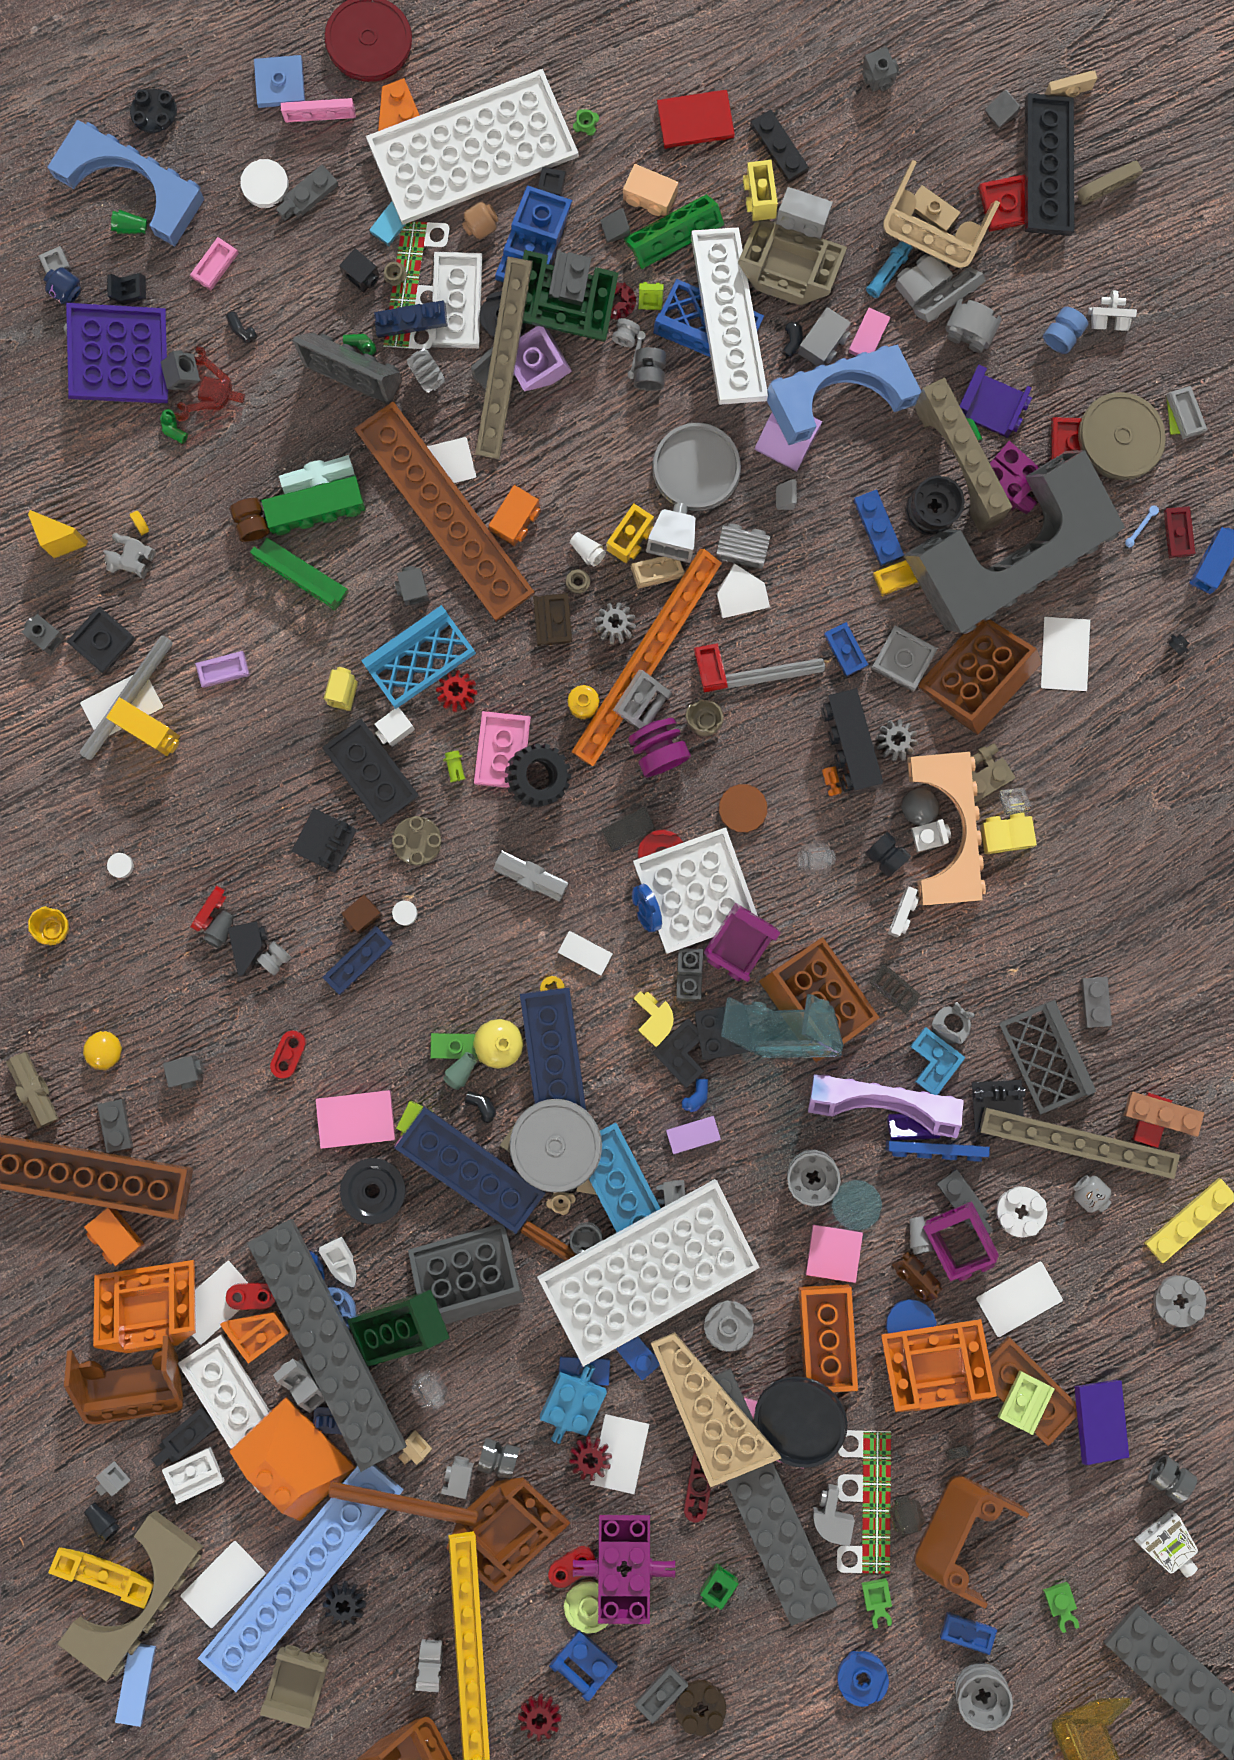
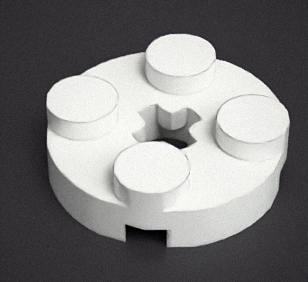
M1017 1186L1009 1189L999 1197L996 1204L995 1212L999 1224L1007 1233L1016 1237L1036 1235L1042 1229L1047 1219L1046 1201L1038 1192L1031 1188ZM1025 1205V1210L1028 1211V1214L1019 1219L1015 1209Z

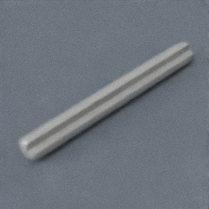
M822 658L727 674L726 679L728 688L821 673L825 671V663Z

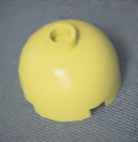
M503 1019L490 1020L481 1025L475 1033L473 1041L475 1053L479 1061L488 1067L496 1069L509 1067L522 1054L524 1047L523 1035L518 1027L510 1021Z

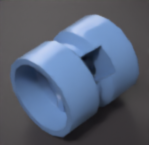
M1063 307L1055 318L1057 323L1050 324L1043 334L1046 344L1062 354L1069 353L1077 341L1076 338H1079L1088 327V321L1085 316L1071 307Z

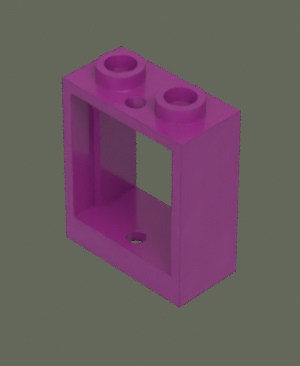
M972 1201L933 1217L924 1224L923 1228L950 1282L955 1279L959 1281L966 1280L973 1275L972 1272L979 1269L985 1272L995 1266L999 1254ZM969 1218L987 1254L956 1266L939 1231Z

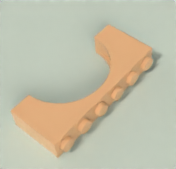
M970 752L908 757L909 782L925 783L945 793L956 806L962 823L960 847L952 862L938 874L926 879L917 880L919 904L933 905L983 900L982 895L986 893L985 881L981 880L980 870H983L984 863L983 857L979 855L978 845H981L982 839L981 832L977 831L976 821H979V808L974 803V796H977V783L972 779V772L975 771L974 757H971Z

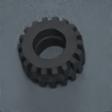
M534 744L517 751L514 754L515 756L508 761L509 766L505 768V773H508V777H505V783H509L510 786L507 788L508 792H513V798L516 801H522V805H530V807L535 808L558 801L557 799L565 795L564 790H567L570 786L567 781L571 779V774L567 773L570 765L569 763L565 764L564 760L566 757L564 754L559 755V750L557 748L551 749L548 744ZM531 762L541 763L548 771L549 782L543 790L535 789L527 780L526 772Z

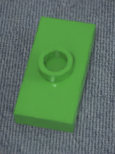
M431 1033V1058L460 1059L465 1052H469L478 1059L473 1046L475 1034Z

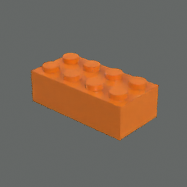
M848 1284L798 1287L804 1377L822 1383L832 1392L858 1391L852 1287Z

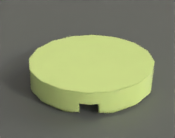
M588 1579L574 1584L567 1592L564 1602L565 1616L569 1624L584 1633H597L606 1628L608 1624H598V1581Z

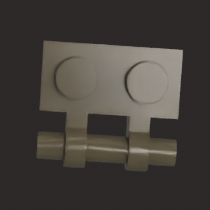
M994 743L988 747L983 746L977 750L978 753L971 756L975 759V765L983 761L986 768L978 773L972 772V779L977 783V796H974V803L1016 778L1004 758L996 762L992 759V755L999 752Z

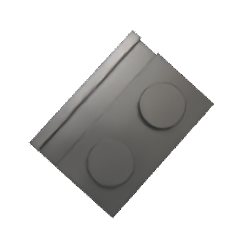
M557 249L548 298L551 299L553 297L559 301L582 306L591 258L570 252L568 254L563 253Z

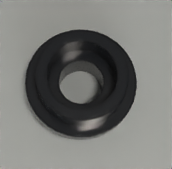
M1172 633L1170 635L1171 639L1167 643L1180 656L1184 652L1188 653L1190 651L1187 648L1190 643L1181 634L1175 636Z

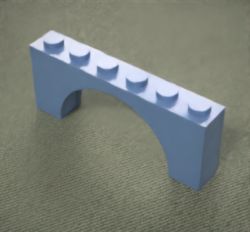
M77 120L47 167L52 176L75 189L78 183L87 175L102 168L124 167L139 172L153 184L156 193V209L149 226L155 236L176 246L204 201L200 186L192 180L185 181L181 179L180 175L170 168L166 170L160 167V164L153 158H144L132 146L127 145L125 147L121 145L114 136L110 134L105 136L93 124L89 122L84 124Z
M897 344L890 347L882 346L871 353L862 352L848 360L843 358L828 366L820 365L805 373L800 371L792 377L785 379L777 378L770 383L767 389V402L788 445H792L811 438L817 427L812 412L813 397L817 392L829 385L855 383L868 387L882 396L894 412L915 406L921 389Z

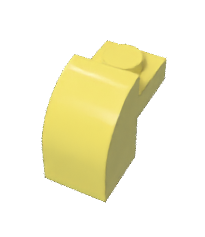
M640 991L634 997V1000L651 1017L638 1031L657 1047L672 1029L673 1013L666 1001L658 1008L655 1005L658 1001L649 992L643 994Z

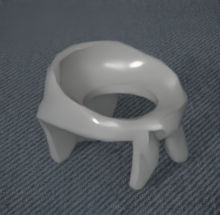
M955 1002L953 1007H943L937 1012L932 1021L933 1032L947 1044H962L971 1029L969 1017H974L975 1014L965 1012L958 1002ZM955 1014L961 1018L963 1027L960 1032L955 1033L947 1028L944 1024L947 1015Z

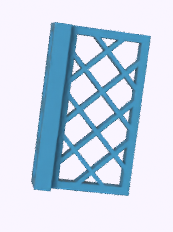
M441 605L361 661L391 704L397 709L475 655L476 652ZM450 626L452 628L451 639L440 638L441 630ZM425 641L433 642L431 652L419 651L420 645ZM438 643L449 644L447 654L436 653ZM454 644L464 645L467 649L461 655H452ZM405 655L413 656L411 666L399 665L400 659ZM418 657L429 658L427 668L416 667ZM434 658L446 659L444 667L432 669ZM385 669L393 670L390 680H382L378 677V674ZM398 670L409 672L407 682L395 681ZM414 672L426 673L422 682L419 684L412 683ZM394 686L405 687L404 694L395 700L392 696Z

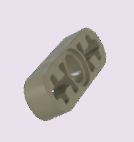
M1133 161L1085 185L1076 194L1082 205H1086L1136 180L1142 175L1143 170L1138 161Z

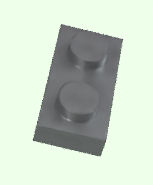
M1108 977L1082 978L1081 988L1085 1028L1112 1026Z

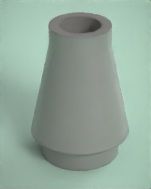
M924 1216L909 1219L910 1249H913V1254L932 1252L933 1246L923 1228L925 1224Z

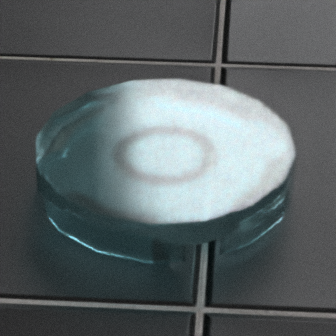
M851 1180L839 1186L838 1193L832 1199L831 1207L833 1215L840 1224L848 1229L862 1230L869 1228L877 1221L882 1208L880 1194L874 1186L865 1181Z

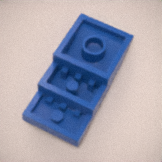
M527 185L511 224V232L503 249V257L495 274V280L504 282L507 258L523 259L524 250L548 255L547 264L552 265L569 215L572 200Z

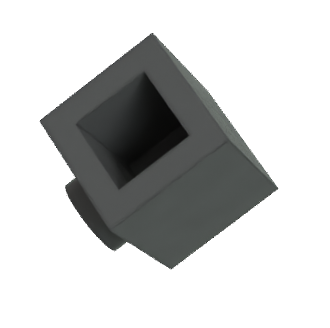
M409 566L403 568L402 572L397 573L399 581L394 582L398 596H403L406 607L430 601L421 567Z
M38 614L26 621L24 630L21 632L49 655L66 638Z
M189 1056L163 1063L168 1088L181 1086L182 1090L196 1087V1082L203 1080L204 1066L202 1060H198L197 1056Z

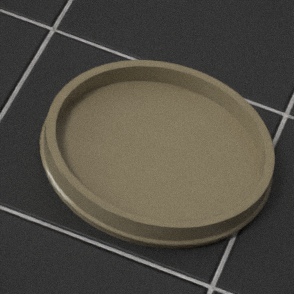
M1115 392L1096 399L1087 408L1079 425L1078 441L1080 449L1086 451L1094 469L1098 473L1111 479L1130 480L1146 474L1157 465L1165 448V428L1160 415L1149 402L1131 393Z

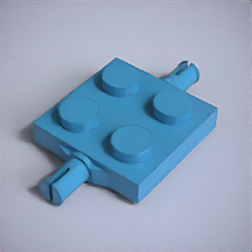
M585 1365L581 1376H570L559 1372L540 1413L541 1421L556 1426L551 1437L553 1442L556 1443L557 1440V1443L560 1444L566 1431L587 1436L607 1394L606 1388L595 1385L590 1381L595 1370L593 1365Z

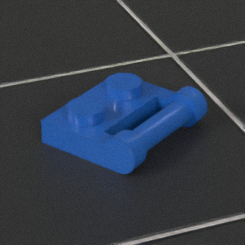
M578 1630L552 1660L549 1667L554 1672L558 1671L582 1693V1697L588 1702L618 1667V1663L584 1632ZM567 1657L573 1660L593 1679L589 1685L564 1663Z

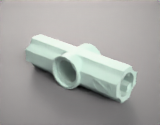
M347 455L327 462L321 460L310 462L303 469L280 475L279 478L284 494L353 477L355 473L350 457Z

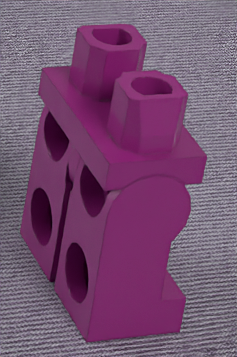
M1008 441L990 462V465L1012 505L1011 510L1013 511L1017 508L1021 512L1028 514L1037 502L1027 495L1032 489L1025 477L1037 470L1038 466L1011 441Z

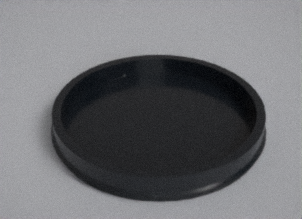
M787 1377L777 1380L762 1392L755 1407L754 1425L780 1454L781 1459L779 1461L784 1464L799 1468L822 1465L836 1455L845 1441L848 1424L844 1407L838 1397L828 1387L816 1380L806 1377Z

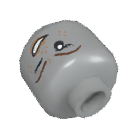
M1086 1175L1073 1187L1075 1191L1074 1199L1089 1213L1098 1210L1103 1212L1111 1204L1109 1200L1111 1189L1097 1176L1089 1177Z

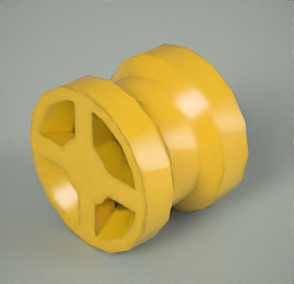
M550 976L542 981L540 991L564 988L565 986L560 978Z

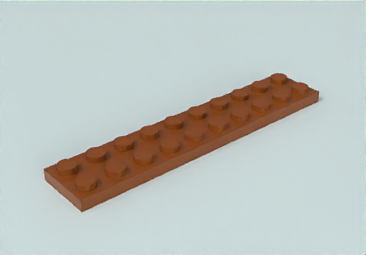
M394 401L354 428L362 442L495 622L535 594L526 579Z

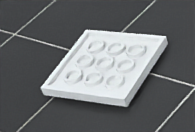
M726 828L633 861L640 883L649 886L660 907L662 928L658 932L666 954L714 937L735 903L757 915Z

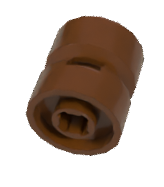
M258 498L243 499L230 506L229 510L234 523H238L236 531L241 542L256 541L270 533L266 519L261 517L263 509Z

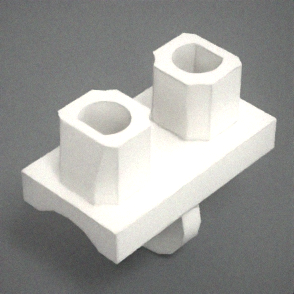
M1112 290L1110 297H1101V304H1106L1109 308H1088V315H1092V329L1105 330L1108 316L1115 317L1114 330L1129 331L1132 317H1136L1137 313L1136 309L1117 308V305H1126V298H1118L1117 290Z

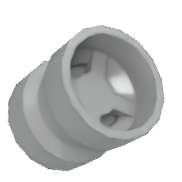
M273 941L268 946L269 951L261 954L257 961L275 976L280 971L281 964L287 963L292 957Z

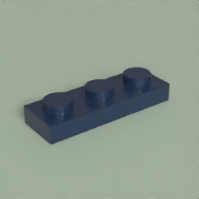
M375 926L322 978L341 995L394 943Z

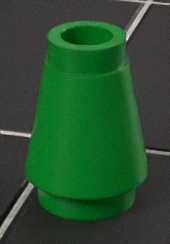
M119 209L118 212H112L111 231H116L117 234H146L147 219Z

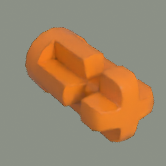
M836 766L822 769L825 783L831 787L828 790V795L836 796L841 794V787L836 786L839 782Z

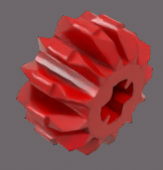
M456 670L455 677H452L450 672L447 673L448 680L440 678L439 682L443 686L436 687V692L441 693L437 697L438 701H445L443 705L445 709L452 705L453 712L458 711V705H461L464 711L467 710L465 702L473 705L474 700L470 696H476L478 693L477 690L471 689L476 685L475 681H468L470 678L468 673L464 674L461 678L460 670ZM459 686L462 693L458 692L459 695L454 696L451 690H455L454 687Z

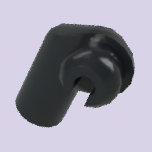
M788 322L785 326V331H787L790 341L781 352L788 359L792 358L803 342L802 327L798 322Z

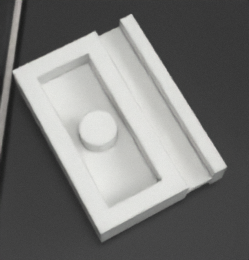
M211 1447L162 1469L171 1493H173L176 1499V1504L225 1481L224 1477L222 1478Z

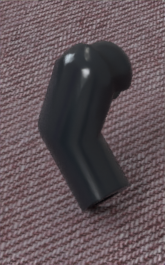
M229 312L226 315L232 332L243 342L251 343V340L257 338L253 327L244 329L236 312Z
M468 1091L465 1103L478 1107L481 1113L480 1119L483 1122H492L496 1116V1109L491 1099L487 1096Z

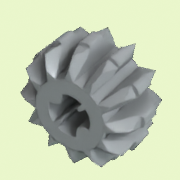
M427 350L417 351L407 359L409 368L424 391L429 393L439 388L445 382L442 372Z
M611 603L607 604L608 612L602 608L599 610V614L602 617L595 618V623L600 624L595 629L597 633L603 632L601 635L603 641L609 636L610 644H614L615 638H618L619 643L622 644L624 643L623 635L630 639L632 634L629 630L636 629V625L631 623L635 620V615H628L630 612L629 607L621 610V603L616 604V609H613ZM613 619L619 620L617 628L612 627Z
M899 719L895 727L894 723L890 720L887 722V727H880L879 730L883 735H877L876 740L883 743H880L877 749L882 750L885 748L886 751L882 755L884 758L890 753L892 754V761H896L898 755L903 761L907 758L906 753L909 755L914 753V749L911 746H917L918 741L911 738L915 737L917 732H908L911 727L910 723L902 727V720ZM895 735L900 737L898 740L902 739L898 746L894 744L895 741H891Z

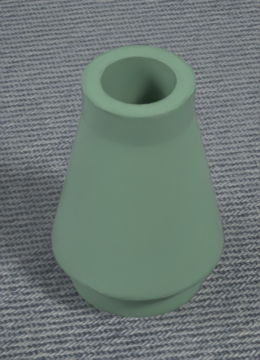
M465 1052L459 1060L445 1071L444 1081L456 1090H459L461 1086L464 1087L474 1065L478 1061L473 1054Z

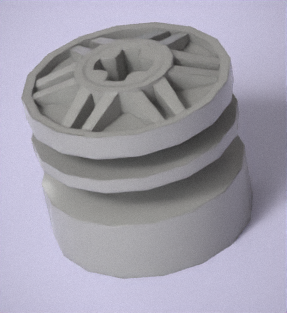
M815 1149L806 1150L796 1155L789 1164L787 1171L788 1187L794 1198L802 1204L809 1206L824 1205L831 1201L838 1193L841 1183L840 1172L833 1158L825 1152ZM816 1170L820 1179L813 1180L811 1183L807 1173H813Z
M973 1663L960 1672L954 1689L958 1708L964 1720L973 1728L982 1731L996 1730L1003 1726L1011 1716L1013 1701L1009 1686L1002 1673L993 1665L986 1663ZM983 1688L986 1696L981 1697L979 1689Z

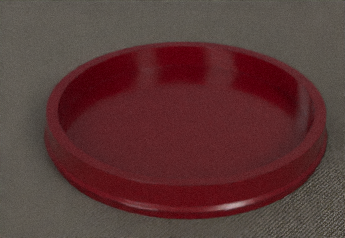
M347 0L339 5L329 17L325 27L324 40L330 59L342 73L355 80L374 82L391 77L406 63L412 45V31L404 13L388 0Z

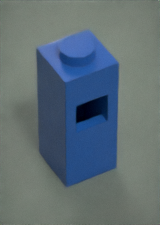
M1221 527L1214 534L1189 584L1208 594L1213 593L1218 588L1234 558L1233 529Z

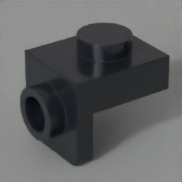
M141 273L122 278L114 274L107 275L108 298L122 305L145 300L146 276Z

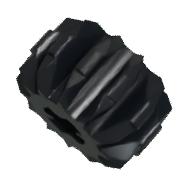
M348 1581L343 1582L342 1588L335 1583L332 1587L333 1591L328 1590L325 1596L328 1600H325L322 1606L328 1609L324 1614L326 1618L333 1615L332 1625H335L340 1620L341 1627L345 1628L347 1621L355 1625L357 1622L356 1617H363L364 1612L362 1609L366 1607L367 1602L360 1600L365 1595L364 1591L355 1592L358 1587L357 1584H354L350 1589L348 1588ZM344 1600L348 1601L349 1604L345 1608L340 1606Z

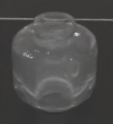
M822 842L805 844L797 854L798 867L806 875L827 874L836 860L834 851L830 850L829 846Z
M427 1370L412 1380L411 1392L421 1408L427 1409L431 1407L432 1410H436L446 1402L444 1398L448 1394V1388L438 1372Z

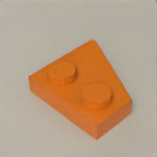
M404 78L382 86L378 131L420 116Z

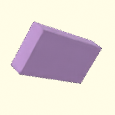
M243 651L195 663L202 688L250 676Z
M714 1116L666 1130L673 1154L721 1140Z

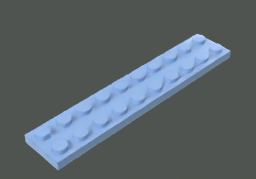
M357 1465L343 1482V1484L396 1495H400L403 1491V1488L376 1465L360 1472ZM330 1498L198 1659L237 1692L388 1509Z

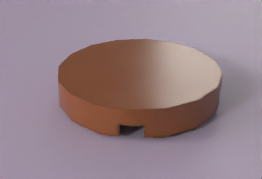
M738 784L730 787L723 794L719 802L721 821L728 829L737 833H748L756 830L764 822L767 815V802L764 795L758 788L749 784Z

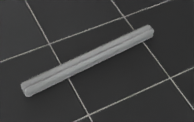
M162 635L157 640L80 750V754L83 757L92 760L116 726L106 718L119 697L130 704L133 702L173 645L170 639Z

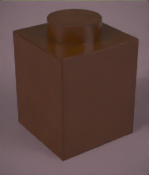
M364 894L341 913L345 917L342 921L351 932L356 930L360 934L383 915Z

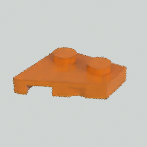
M276 1311L227 1320L220 1324L248 1364L290 1332Z

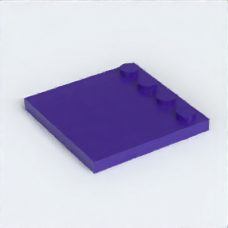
M66 303L68 399L168 403V389L160 363L167 357L165 308Z

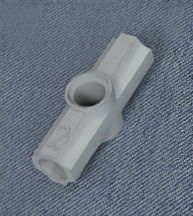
M504 851L499 855L493 868L497 873L515 880L522 887L533 892L538 891L558 902L561 901L569 884L565 880L546 872V869L530 861L525 862Z

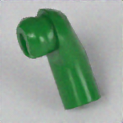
M366 334L343 335V344L357 347L363 354L366 353L371 356L375 354L376 345Z
M170 409L164 410L160 417L162 432L175 441L184 444L188 438V433L177 428L174 411Z

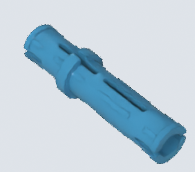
M900 241L896 247L891 249L889 258L866 288L870 296L879 298L901 264H905L908 260V255L913 249L912 246Z

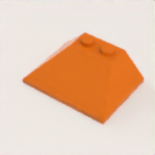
M194 1260L94 1276V1348L132 1353L162 1348L163 1336L168 1335L172 1345L177 1346L196 1333Z
M981 1319L881 1335L895 1412L921 1411L997 1397Z
M287 1397L230 1449V1454L246 1479L282 1514L299 1521L328 1495L331 1482L341 1483L356 1468L318 1428H315V1425Z

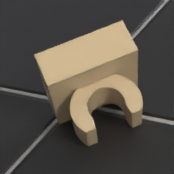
M414 1430L404 1440L407 1447L403 1449V1453L398 1458L404 1465L411 1459L417 1465L432 1448Z

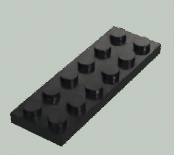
M1028 93L1025 97V232L1071 236L1074 233V97Z

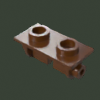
M905 1252L901 1256L902 1260L892 1264L897 1275L914 1289L913 1291L918 1298L925 1302L936 1299L938 1297L937 1294L942 1290L941 1283L929 1270L921 1275L919 1272L925 1266L913 1253Z

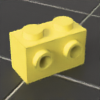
M772 160L748 162L747 175H743L744 191H749V197H746L747 212L752 213L753 221L775 219L778 203Z

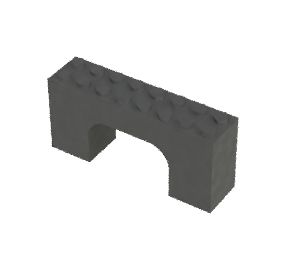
M1085 450L1065 451L1025 477L1043 511L1042 529L1035 539L990 568L985 569L980 565L961 530L943 529L904 554L907 563L945 630L963 634L971 632L981 620L986 621L993 618L997 614L996 611L1004 606L1006 608L1017 602V597L1023 593L1029 594L1038 588L1037 584L1043 580L1049 581L1058 575L1057 571L1063 567L1069 568L1078 562L1077 558L1084 554L1089 555L1098 550L1099 544L1104 541L1109 542L1119 536L1118 532L1124 529L1125 526Z

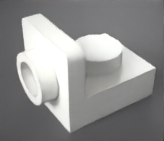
M943 819L911 828L917 853L945 846L949 843L948 839L951 838L950 828L948 824L944 825Z

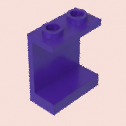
M978 364L959 406L965 417L974 420L975 424L1008 438L1012 431L1017 432L1022 422V418L1019 415L1022 410H1027L1032 397L1028 395L1032 387L1027 386L1024 392L985 376L987 368Z

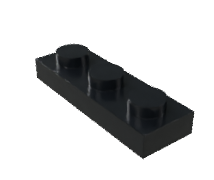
M771 109L751 121V128L787 183L808 172V165Z

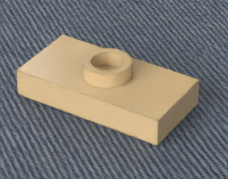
M1092 70L1049 83L1044 95L1076 97L1082 92L1092 90L1097 80L1096 72Z
M923 185L914 195L916 198L914 212L945 232L950 229L961 213Z
M663 556L631 564V570L638 589L681 579L684 575L680 560Z

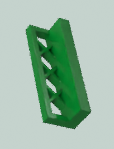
M706 194L625 237L624 241L633 251L637 265L643 269L692 243V231L718 229L725 224L718 204Z
M269 538L265 539L259 549L253 547L250 551L256 561L335 611L349 592L347 588Z

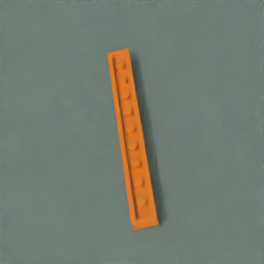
M705 549L698 551L571 753L588 765H595L621 724L623 718L615 713L613 709L638 670H643L648 675H652L722 564Z

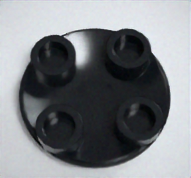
M140 89L135 93V99L130 107V117L138 129L147 133H157L167 129L174 122L177 115V105L169 91Z

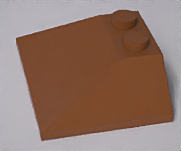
M521 1477L496 1481L467 1508L478 1512L476 1525L468 1526L456 1523L452 1535L474 1531L476 1536L478 1578L496 1593L570 1524V1521L527 1480Z

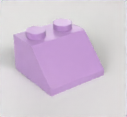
M536 326L520 337L514 374L524 391L552 385L572 372L547 328Z
M772 412L754 450L797 472L820 430L822 421L814 417L817 427L811 438L788 445Z

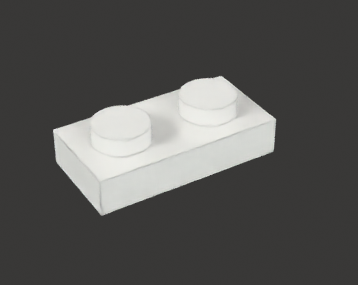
M909 886L905 888L888 931L889 935L899 937L901 933H906L910 924V920L907 919L910 910H915L919 901V897L916 896L917 889Z

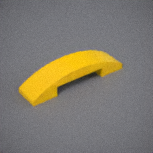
M60 1547L48 1572L71 1582L75 1579L121 1597V1601L145 1609L154 1582L121 1565L87 1553Z

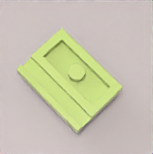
M1019 1371L998 1417L1033 1435L1055 1389Z

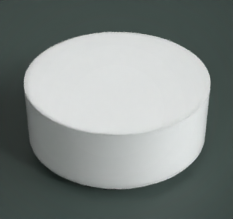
M123 853L113 854L107 862L109 873L117 878L129 876L134 868L132 859Z
M400 901L394 906L392 915L398 924L408 926L415 922L418 911L413 903Z

